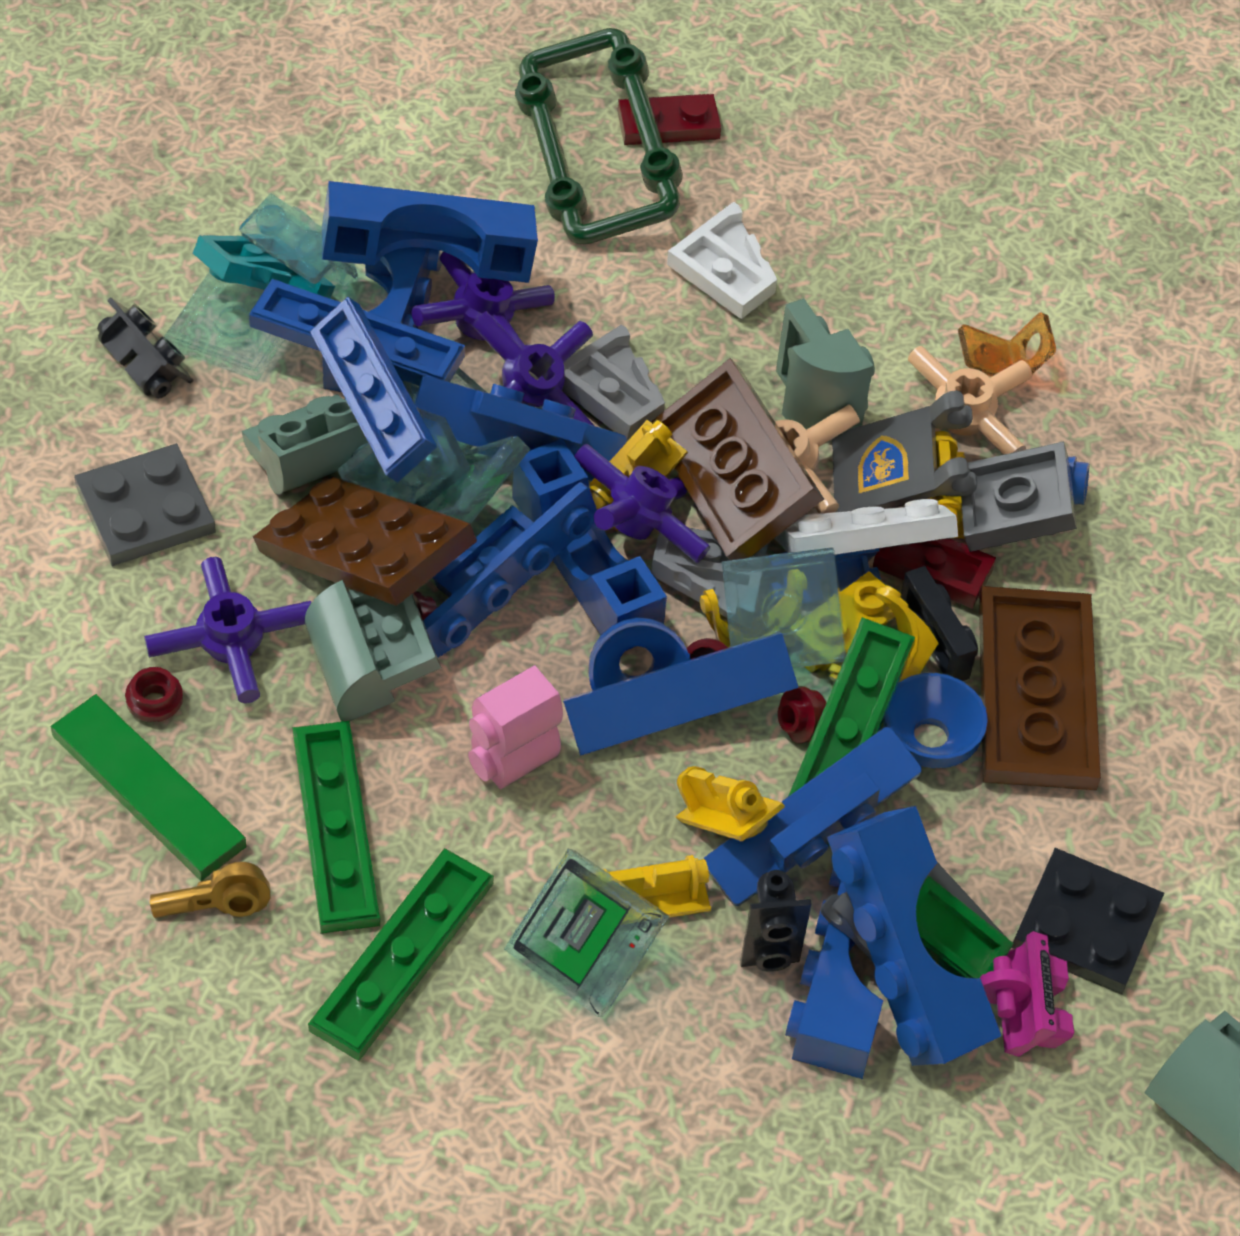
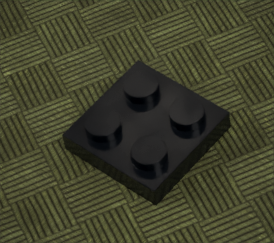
M1054 848L1016 933L1012 948L1020 947L1026 941V936L1033 931L1046 935L1048 937L1049 954L1067 961L1068 972L1123 995L1164 892Z

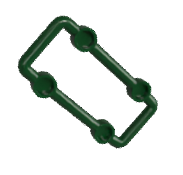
M606 28L528 53L519 65L520 80L515 89V97L519 104V109L527 116L532 117L550 180L545 193V203L548 212L555 220L562 222L567 237L578 244H591L670 219L680 206V195L677 187L682 182L683 173L676 154L664 148L644 86V82L649 77V67L643 51L631 44L625 32L616 28ZM612 47L613 51L608 60L610 76L615 86L626 91L645 151V156L640 165L643 182L650 192L658 194L660 201L583 224L581 217L585 214L588 206L585 193L578 182L569 178L551 116V111L556 106L557 98L550 80L540 74L538 70Z

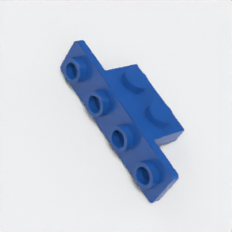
M423 376L414 403L430 433L512 458L528 450L531 451L563 439L574 456L583 445L589 444L610 461L627 442V438L623 434L573 419L576 408L546 399L542 409L522 403L523 392L493 384L491 393H486L431 376ZM583 469L588 476V480L592 481L594 477Z
M581 482L576 484L535 522H532L513 505L510 506L476 536L477 542L432 577L437 588L448 597L446 601L423 620L438 658L452 648L462 645L469 637L471 631L491 613L502 609L519 588L534 575L545 571L552 562V559L574 539L581 538L589 531L594 522V514L597 508L588 487Z
M889 727L883 728L784 799L782 802L785 808L768 820L767 827L761 833L743 841L730 838L705 856L704 859L707 862L709 874L734 906L742 905L757 894L758 880L763 874L772 870H780L786 873L797 864L802 869L816 861L829 848L827 845L828 836L876 815L874 808L917 778L921 773V766L893 730Z

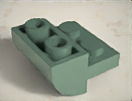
M804 298L785 304L776 372L786 386L782 415L785 419L796 421L805 429H808L850 404L860 419V423L852 428L862 426L865 411L868 409L871 377L875 373L874 361L869 350L864 346L860 347L849 329L830 334L826 321L821 316L815 315Z
M338 394L331 397H318L310 401L303 408L284 415L266 417L258 425L241 431L245 447L252 457L266 470L270 487L274 493L279 495L376 457L346 399H342Z
M343 580L320 593L307 609L305 626L341 722L352 721L395 702L391 690L442 668L413 593L399 605L395 606L353 589L349 591Z
M1224 1010L1211 1022L1205 1019L1189 1034L1164 1063L1144 1093L1163 1108L1171 1118L1177 1120L1208 1146L1217 1157L1227 1162L1240 1173V1022Z

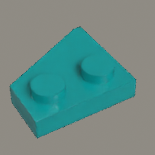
M199 235L192 253L210 268L209 273L214 278L226 283H238L265 290L270 281L275 279L330 299L335 285L276 236Z

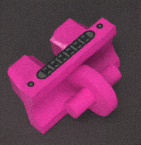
M1033 931L1026 936V941L1020 947L1010 950L1007 956H999L993 960L994 971H990L980 977L989 1003L997 1005V1013L1002 1020L1004 1053L1017 1057L1035 1046L1055 1049L1074 1035L1073 1015L1065 1010L1054 1007V996L1065 990L1069 980L1067 961L1050 955L1048 937Z

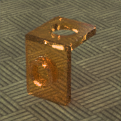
M1039 312L1010 341L963 324L958 329L966 366L979 370L987 376H994L1020 360L1025 361L1030 366L1033 375L1056 352V344L1049 316L1042 312ZM1039 333V348L1031 359H1027V344L1034 334Z

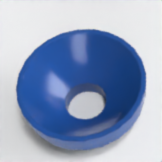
M646 618L623 620L607 629L594 644L588 666L590 686L592 690L636 677L624 673L619 665L622 654L631 647H643L652 654V664L644 674L691 660L682 639L675 631L663 623Z
M921 673L899 682L884 718L883 727H889L893 730L920 766L948 768L968 760L977 751L985 736L988 720L986 708L981 698L966 683L945 674ZM924 724L936 725L946 733L947 741L940 747H926L917 741L914 731L917 727Z

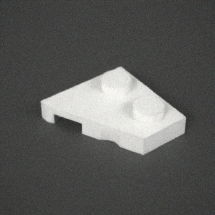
M733 202L668 250L667 265L737 317L743 319L775 294L777 278L769 262L762 258L760 254L761 247L755 235H749L742 223L743 212L740 206Z

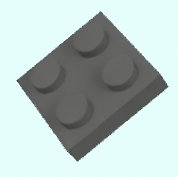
M1064 441L968 462L969 472H974L977 477L976 491L970 495L961 496L964 537L969 552L1077 529L1069 456Z
M177 443L74 475L78 493L111 566L216 533L215 521Z

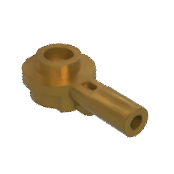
M233 862L224 866L221 870L213 871L211 880L201 881L197 884V887L151 894V912L154 918L216 907L225 914L228 913L237 917L249 916L254 912H260L271 899L270 883L257 865L249 862Z

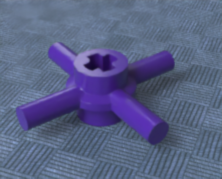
M442 252L440 262L459 288L456 290L453 300L414 306L412 308V319L416 326L455 321L458 329L468 337L485 340L471 324L482 313L487 311L521 347L525 344L510 325L515 311L552 305L555 301V293L550 285L513 290L511 283L507 280L477 277L462 260Z
M487 311L482 313L471 324L505 361L502 368L503 386L523 392V404L541 407L546 399L576 408L573 419L595 426L562 391L565 382L564 362L593 337L591 328L585 322L578 321L550 347L544 344L520 347ZM529 372L533 373L538 378V380L533 378L529 374Z
M589 444L583 445L577 451L574 457L580 466L610 490L614 500L612 504L604 506L595 512L594 522L598 528L608 530L616 527L625 535L638 540L647 539L655 528L694 562L698 563L706 556L711 546L672 514L670 508L671 502L684 497L687 493V489L680 477L667 479L654 469L637 466L628 478Z
M209 557L201 563V569L210 599L199 615L196 625L144 636L147 654L151 658L202 647L217 661L228 663L238 701L241 703H252L260 697V691L250 656L262 642L264 633L305 625V615L311 601L258 611L247 597L231 592L222 559L219 557Z

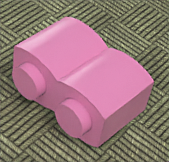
M535 665L473 701V718L469 720V726L473 734L471 738L472 750L469 751L468 757L474 771L483 781L492 779L501 790L559 755L561 741L557 726L563 718L561 698L558 691Z

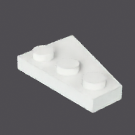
M920 499L905 503L903 508L863 507L847 512L805 514L774 539L795 560L958 537L957 518L953 512L943 505H938L937 500Z

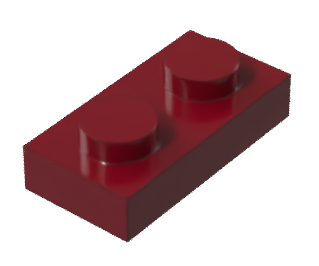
M714 94L649 97L663 143L720 139L721 124ZM618 99L617 112L624 145L642 144L629 100Z
M950 538L879 548L880 551L874 557L873 567H877L882 572L904 580L905 572L925 566L935 583L942 584L945 587L950 600L973 609L980 596L982 586L986 585L993 571L996 557L980 550L969 552L967 545Z

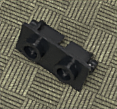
M111 297L107 300L117 313L113 317L104 318L98 324V339L123 366L137 353L138 356L125 368V371L137 383L145 395L149 396L152 394L157 399L163 398L170 392L171 382L177 376L189 384L194 381L180 365L185 360V356L165 337L162 336L158 340L152 333L157 325L145 311L136 304L127 309Z
M772 870L763 874L758 880L757 894L759 903L750 904L740 958L741 967L757 966L759 970L766 972L780 971L790 966L791 963L800 962L812 905L811 899L796 900L793 882L786 873L780 870Z

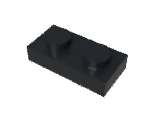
M925 566L905 572L900 598L908 604V608L924 621L938 641V645L931 656L943 674L961 681L970 679L975 657L978 654V644L974 633L967 625L961 624L952 610L947 590L942 584L935 583Z

